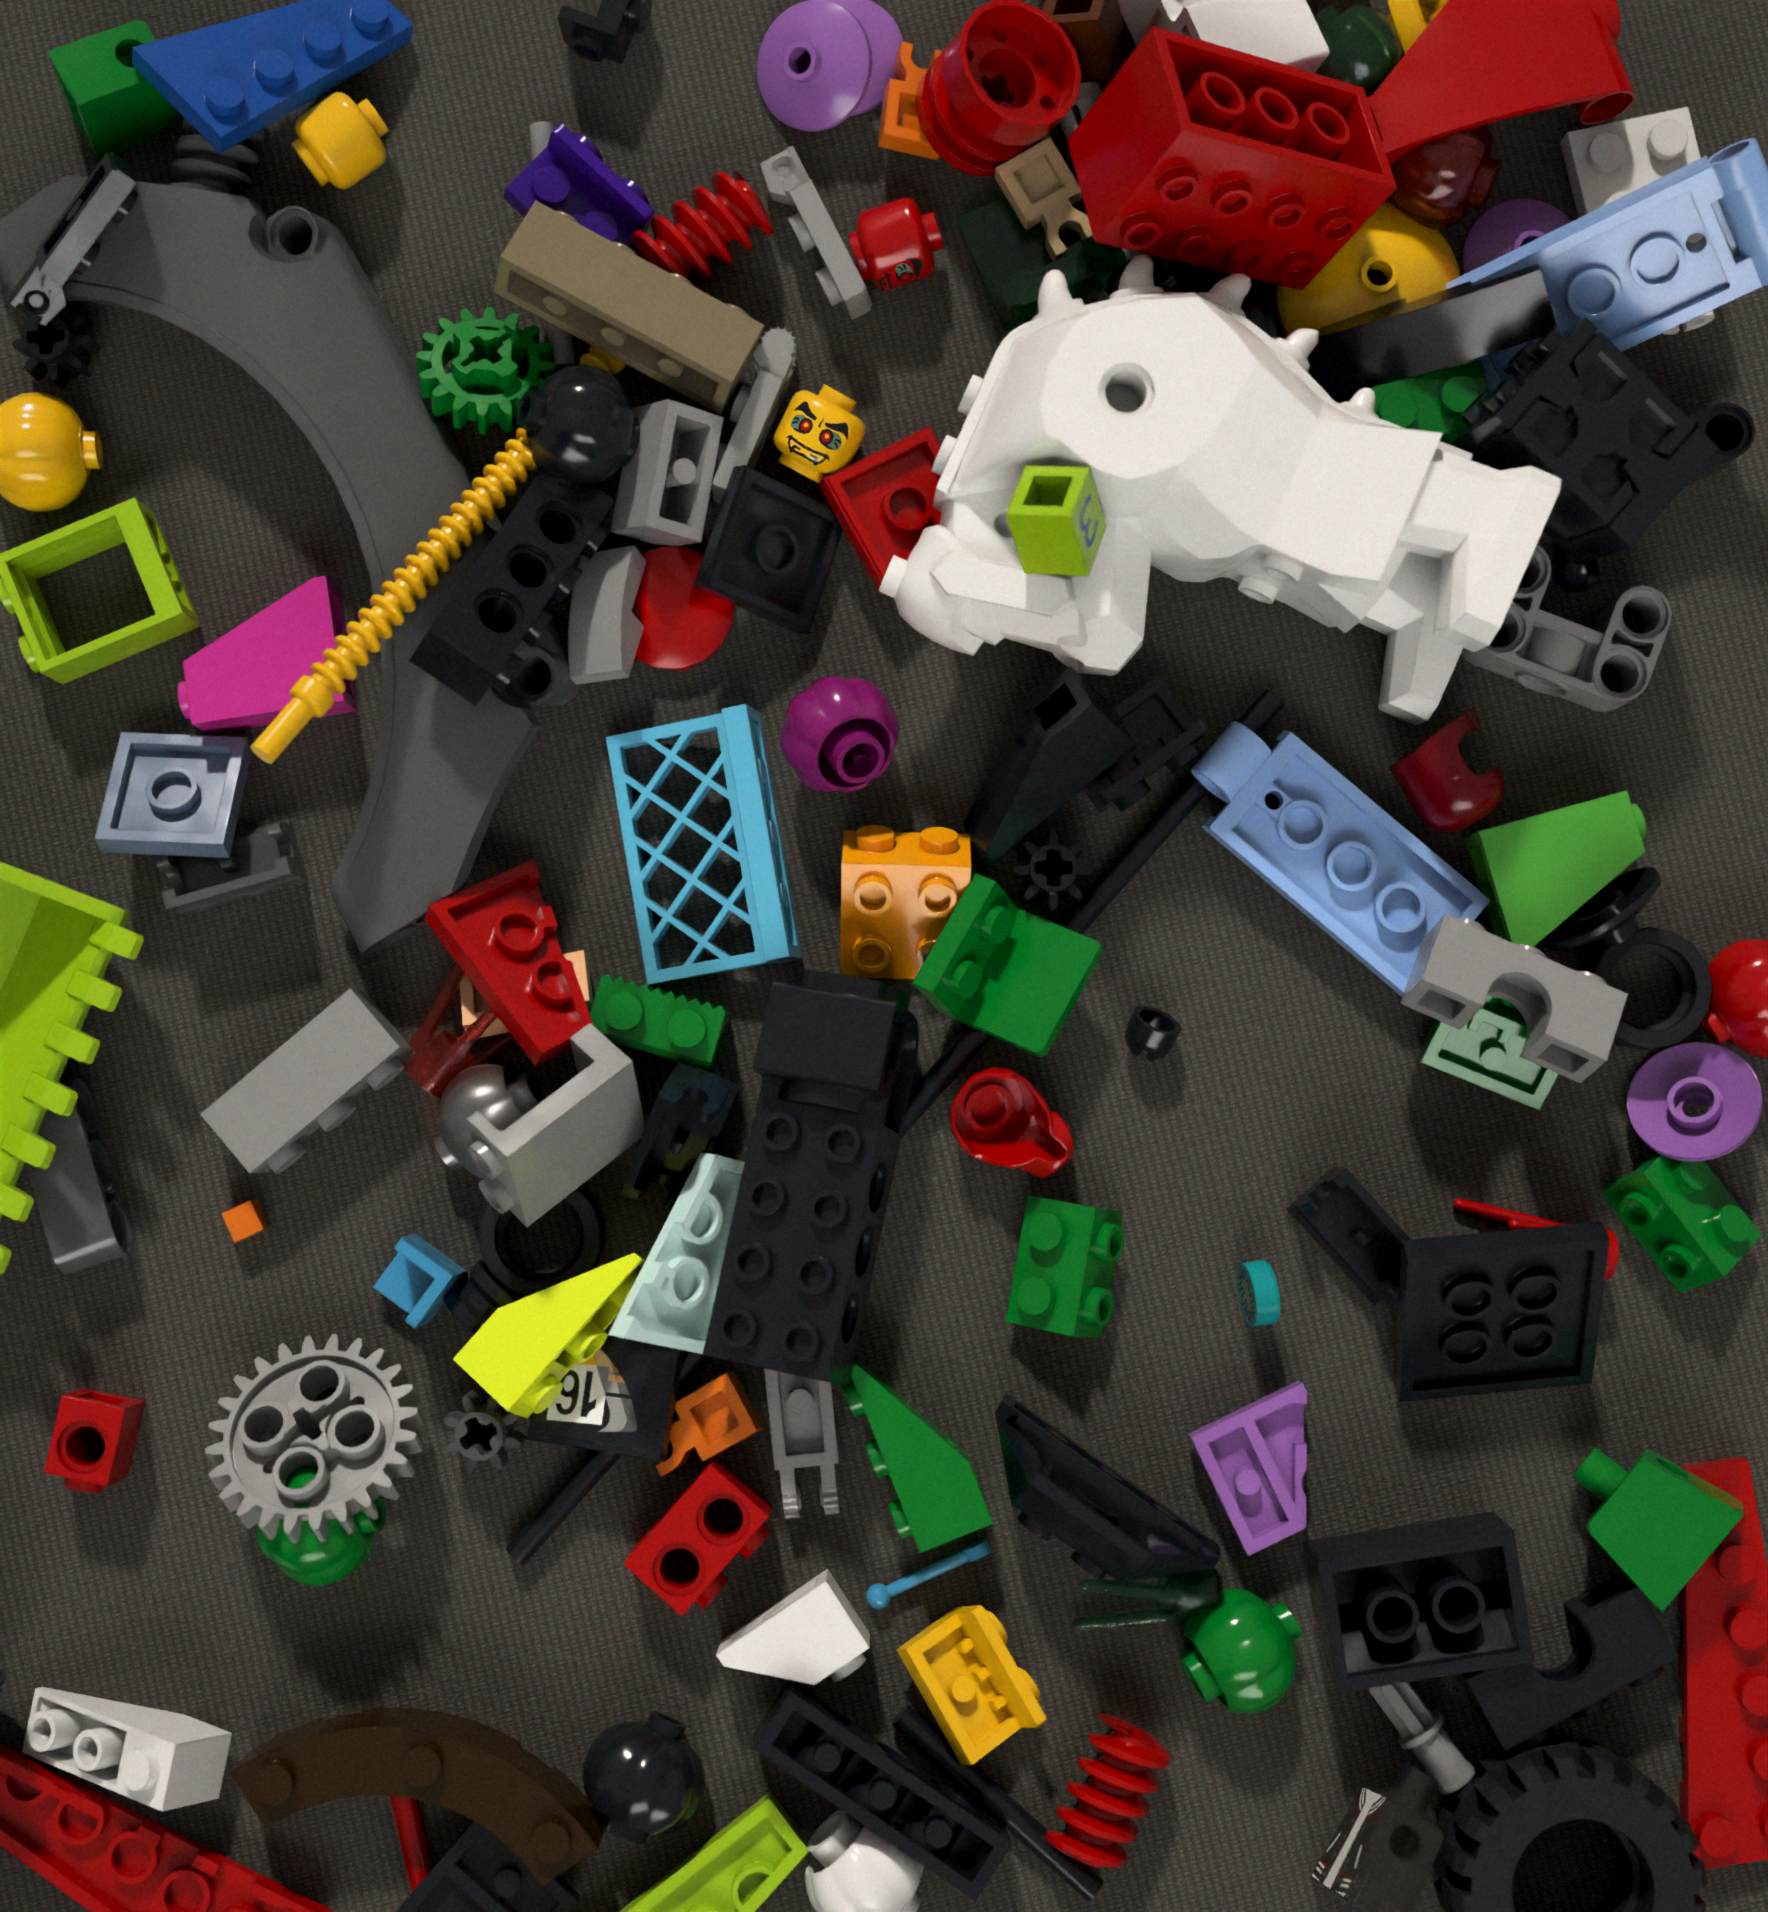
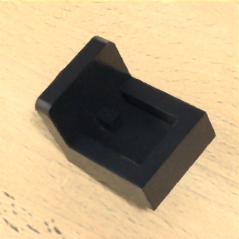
M602 0L597 16L562 6L557 19L564 42L575 54L584 59L601 62L606 58L623 64L634 32L641 34L647 26L652 8V0Z

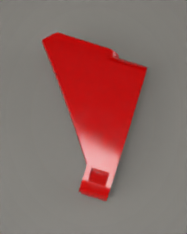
M1448 0L1375 93L1367 97L1389 165L1413 148L1426 142L1532 112L1574 104L1580 122L1585 125H1595L1613 119L1626 111L1633 104L1635 93L1616 45L1620 31V13L1616 0Z

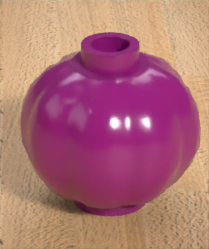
M825 676L814 681L808 689L798 693L790 701L786 709V720L781 728L780 747L786 761L794 768L798 778L809 788L822 792H856L865 788L870 781L881 776L889 768L893 759V749L899 739L900 724L896 712L887 704L884 694L870 681L859 677L841 678L839 676Z

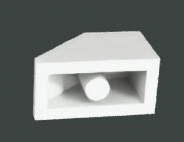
M826 1569L722 1639L716 1656L724 1667L816 1685L829 1675L834 1682H837L853 1673L866 1661L863 1652L870 1648V1633L830 1571Z

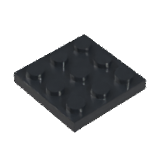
M1602 1221L1401 1241L1394 1386L1399 1402L1592 1384L1610 1240Z

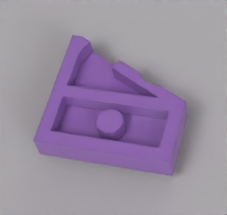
M1299 1380L1188 1434L1247 1556L1306 1528L1307 1496L1304 1494V1474L1307 1471V1444L1304 1443V1404H1307V1391L1304 1384Z

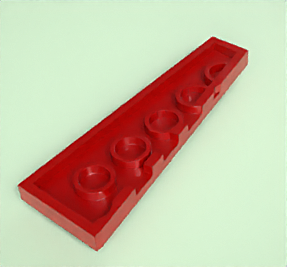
M1740 1456L1680 1465V1467L1744 1503L1743 1517L1678 1593V1611L1682 1613V1652H1678V1676L1683 1679V1716H1679V1742L1683 1744L1684 1780H1679L1680 1816L1691 1825L1699 1842L1696 1851H1693V1853L1705 1863V1869L1768 1860V1567L1749 1460Z
M0 1744V1846L88 1911L333 1912L325 1905Z

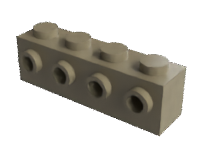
M536 200L500 256L494 293L720 415L748 367L764 328V324L751 318L740 307L723 303L694 287L685 277L676 273H668L637 256L628 246L619 242H612L580 225L571 215L562 211H555Z

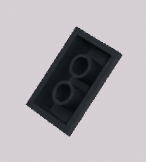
M1493 1511L1302 1541L1312 1606L1334 1688L1337 1693L1534 1662L1515 1532Z

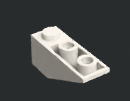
M39 1687L35 1688L22 1753L163 1812L219 1799L232 1733L185 1714Z

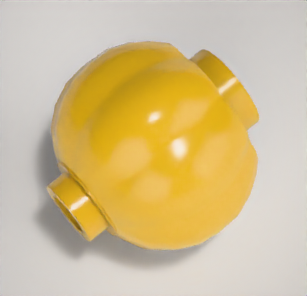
M23 393L5 400L0 404V495L13 505L32 512L59 510L71 504L84 492L92 469H102L103 448L99 432L87 431L75 409L64 400L50 394Z

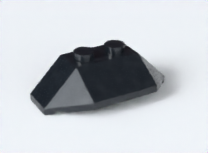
M1008 1393L1005 1394L995 1411L1011 1504L1021 1511L1017 1519L1024 1527L1046 1541H1049L1052 1535L1056 1536L1074 1549L1071 1554L1072 1560L1087 1573L1100 1580L1108 1574L1119 1583L1213 1569L1221 1558L1218 1543Z

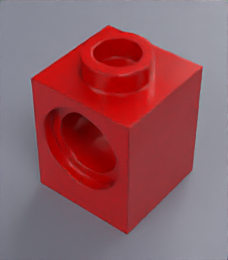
M81 1388L61 1395L44 1473L65 1477L64 1486L66 1488L89 1493L103 1492L104 1486L108 1487L127 1478L146 1401L88 1388ZM88 1427L96 1429L104 1439L105 1449L100 1459L91 1456L84 1447L83 1437Z

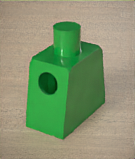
M135 20L47 51L68 110L99 162L106 152L110 154L112 151L118 156L183 117L132 65V47L156 41L147 24L141 20Z
M1594 1447L1571 1475L1573 1479L1601 1500L1589 1516L1585 1526L1586 1529L1661 1611L1666 1609L1743 1517L1744 1503L1736 1497L1646 1448L1626 1471L1597 1447Z

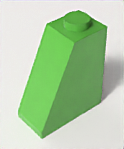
M1627 790L1481 830L1463 839L1478 890L1491 900L1484 908L1491 934L1516 945L1523 944L1534 947L1646 852L1642 841L1647 835L1646 822L1639 806L1635 803L1631 804Z

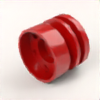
M994 0L977 8L919 81L915 107L921 131L933 150L952 167L976 177L995 176L996 167L1037 145L1043 137L1047 136L1067 115L1078 99L1082 74L1076 49L1058 23L1043 10L1020 0Z

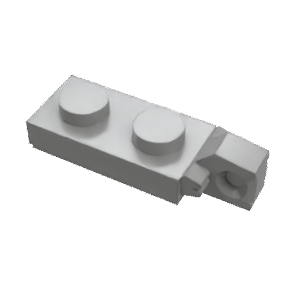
M788 147L787 150L761 162V169L772 200L790 205L792 211L797 212L787 219L804 253L815 247L825 266L816 271L815 274L831 306L833 307L843 301L852 320L871 311L870 307L873 305L866 286L794 147Z

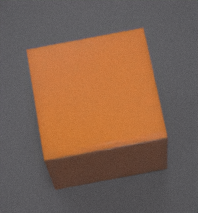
M258 1199L247 1201L221 1213L234 1243L241 1242L270 1228Z

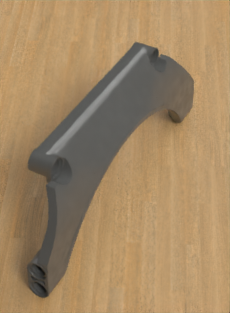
M66 175L58 182L36 193L0 220V274L10 293L36 259L35 252L89 177ZM137 181L133 189L138 192V197L128 215L119 224H115L111 220L108 222L96 239L101 244V247L92 265L81 276L72 272L62 286L65 301H90L126 307L159 317L200 337L239 364L264 387L306 435L333 478L354 524L369 571L373 595L383 596L381 585L385 581L395 582L393 571L396 568L406 569L404 559L407 555L418 556L416 545L421 541L429 543L427 532L432 528L440 529L439 518L444 515L451 516L450 506L453 503H462L461 493L464 490H473L472 481L476 477L443 416L436 417L432 413L431 398H421L417 368L348 243L345 233L338 225L300 206H287L266 218L260 204L247 197ZM312 231L310 247L303 252L304 240ZM496 514L492 521H482L484 524L482 533H471L473 543L469 547L459 546L461 557L458 560L448 559L450 570L447 573L437 572L439 583L436 586L425 585L428 593L427 597L422 600L414 598L416 609L412 613L402 612L405 620L401 626L391 625L393 636L388 640L380 638L382 668L380 723L372 772L355 831L336 869L330 888L331 897L362 955L384 949L427 924L424 919L429 905L464 890L496 806L519 761L541 727L533 711L542 705L561 706L569 703L577 695L581 684L576 685L570 678L568 646L553 619H551L533 647L521 640L513 653L524 661L501 693L493 686H490L476 706L409 661L434 621L502 525ZM484 623L486 627L496 632V630L492 626H490L487 623ZM545 661L551 671V681L548 687L541 692L537 687L535 679L538 667Z

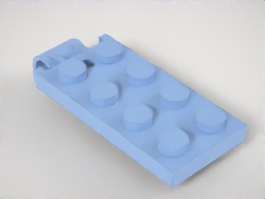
M1232 721L1191 769L1193 776L1213 795L1227 803L1215 818L1213 816L1209 817L1202 828L1402 997L1422 941L1442 916L1446 913L1455 918H1466L1474 921L1491 900L1291 731L1284 730L1274 741L1277 745L1271 751L1257 734L1243 724ZM1266 794H1273L1278 798L1279 806L1277 809L1273 810L1265 805Z

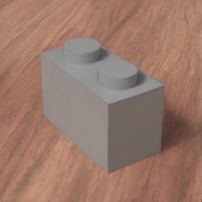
M670 399L633 408L634 417L640 423V438L632 460L622 467L610 532L661 547L700 543L702 541L724 417Z

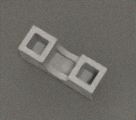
M1445 913L1422 941L1400 1004L1461 1030L1483 1007L1486 997L1504 999L1520 1011L1526 1023L1527 1037L1520 1057L1578 1083H1582L1607 1061L1628 994L1607 985L1606 981L1596 974L1586 971H1575L1548 959L1542 951L1535 947L1523 944L1516 945L1487 932L1476 921L1466 918H1455Z

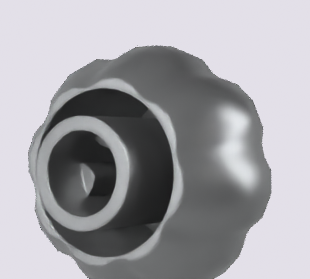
M481 1064L468 1067L451 1079L442 1093L438 1108L441 1135L434 1139L438 1154L452 1170L464 1167L473 1175L483 1178L481 1170L476 1166L468 1152V1147L473 1142L466 1119L478 1111L496 1129L505 1130L549 1096L542 1083L530 1072L520 1075L513 1068L498 1064Z

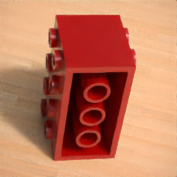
M1155 26L1151 27L1067 140L1094 242L1205 267L1215 271L1230 274L1243 273L1251 279L1303 290L1397 188L1363 87Z

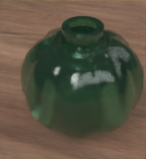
M1331 4L1314 17L1330 52L1315 73L1363 87L1367 97L1373 95L1402 59L1401 40L1394 25L1379 11L1360 5H1353L1340 14L1334 5Z

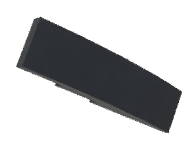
M1537 263L1476 286H1472L1471 281L1410 303H1406L1405 298L1316 329L1319 331V342L1307 358L1310 364V369L1307 373L1330 397L1356 392L1364 387L1370 388L1422 375L1540 338L1556 325L1542 270Z

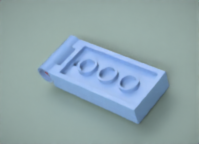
M1755 138L1745 139L1718 151L1709 158L1704 156L1446 283V289L1471 281L1472 286H1476L1538 263L1542 270L1556 325L1564 331L1586 317L1598 328L1595 332L1596 334L1601 331L1622 352L1760 287L1768 285V166L1759 144ZM1691 234H1703L1702 239L1698 242L1690 243L1686 241ZM1537 338V339H1534V340H1531V341H1533L1534 343H1536L1540 338ZM1528 342L1474 359L1475 361L1481 360L1487 385L1491 391L1508 377L1503 368Z

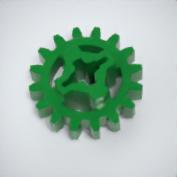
M486 307L483 318L475 319L467 308L460 309V322L457 324L441 317L438 319V335L425 332L422 336L423 351L416 352L421 398H431L432 413L437 417L451 411L453 414V427L456 429L463 427L468 420L474 421L477 424L478 433L481 435L487 433L489 423L497 422L505 433L512 432V418H515L517 415V409L524 393L527 390L536 392L542 382L548 376L555 373V363H552V346L550 343H539V328L536 325H532L523 330L519 329V314L514 312L508 315L504 321L495 319L493 307ZM451 361V372L446 375L444 369L447 363ZM525 366L528 373L522 381L520 379V369Z

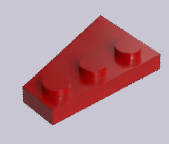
M532 859L429 905L424 920L536 1067L572 1049L570 1037L587 1024L591 1023L593 1025L572 963L564 959L555 934L558 924L552 907L545 906L538 886L540 874L535 860Z

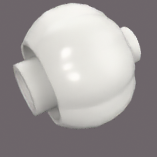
M838 1810L830 1815L817 1828L807 1845L811 1856L805 1870L807 1895L811 1905L817 1912H916L921 1901L915 1893L923 1873L924 1866L843 1810ZM894 1815V1816L892 1817V1818H894L896 1821H898L900 1824H902V1822H903V1819H902V1818H900V1817H898V1816H896V1815Z

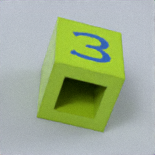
M1025 465L1006 512V518L1024 573L1089 576L1107 527L1090 467Z

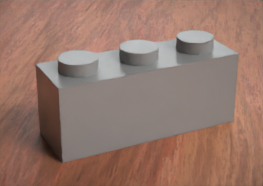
M349 988L200 1115L249 1174L263 1173L270 1169L275 1174H278L291 1166L306 1152V1148L301 1143L319 1127L326 1133L347 1119L356 1109L350 1101L370 1085L374 1091H377L401 1073L405 1066L400 1059L411 1051L412 1048L364 991Z

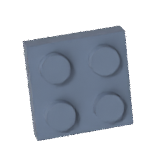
M121 732L94 838L102 853L230 858L252 756V750L247 737Z

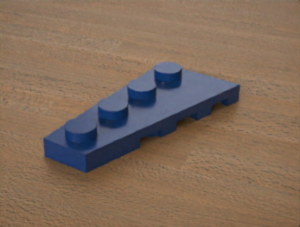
M303 0L132 47V65L221 154L410 43L413 24L389 0Z

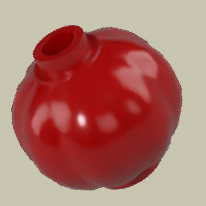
M1741 940L1725 947L1713 958L1708 966L1713 988L1709 1011L1700 1025L1716 1045H1721L1728 1041L1752 1056L1768 1058V940Z

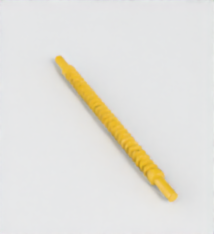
M592 345L590 346L589 353H585L580 357V365L596 366L608 371L611 375L618 374L627 365ZM518 428L516 430L517 440L509 439L505 443L506 452H497L495 454V465L488 464L483 468L485 478L476 477L472 481L473 490H464L461 493L462 503H453L450 506L451 516L444 515L439 518L440 529L432 528L427 532L429 543L421 541L416 545L418 556L407 555L404 559L406 569L396 568L393 571L395 582L385 581L381 585L384 595L374 594L370 597L372 609L361 608L358 611L360 622L350 621L346 625L349 635H338L335 637L334 643L337 649L327 648L323 651L324 664L314 662L310 666L313 675H303L289 690L292 698L291 701L250 746L251 750L261 760L272 764L312 717L321 718L335 703L332 694H342L346 690L343 680L356 679L358 672L355 666L365 667L370 662L367 652L378 653L381 650L379 638L388 640L393 636L391 625L401 626L405 621L402 612L412 613L416 609L414 598L422 600L427 597L428 593L425 585L436 586L439 583L437 572L447 573L450 570L448 559L458 560L461 557L459 546L469 547L473 543L471 533H482L484 530L482 521L489 522L495 518L493 508L502 509L506 505L505 496H513L517 492L515 483L526 482L528 479L527 471H535L537 469L532 459V453L524 429Z

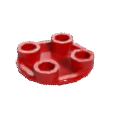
M662 546L641 554L647 562L632 612L642 623L644 629L635 658L655 668L682 673L693 668L695 664L704 662L723 645L733 624L735 605L693 587L704 557L703 554L688 547Z

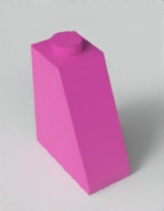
M327 576L313 577L184 660L185 681L178 683L177 693L180 709L185 719H190L191 725L209 735L269 726L291 701L292 698L289 690L303 675H313L310 666L314 662L324 664L325 661L322 653L327 648L337 649L334 643L336 636H347L341 590ZM343 680L346 685L345 692L342 694H332L335 703L323 717L358 712L354 680Z

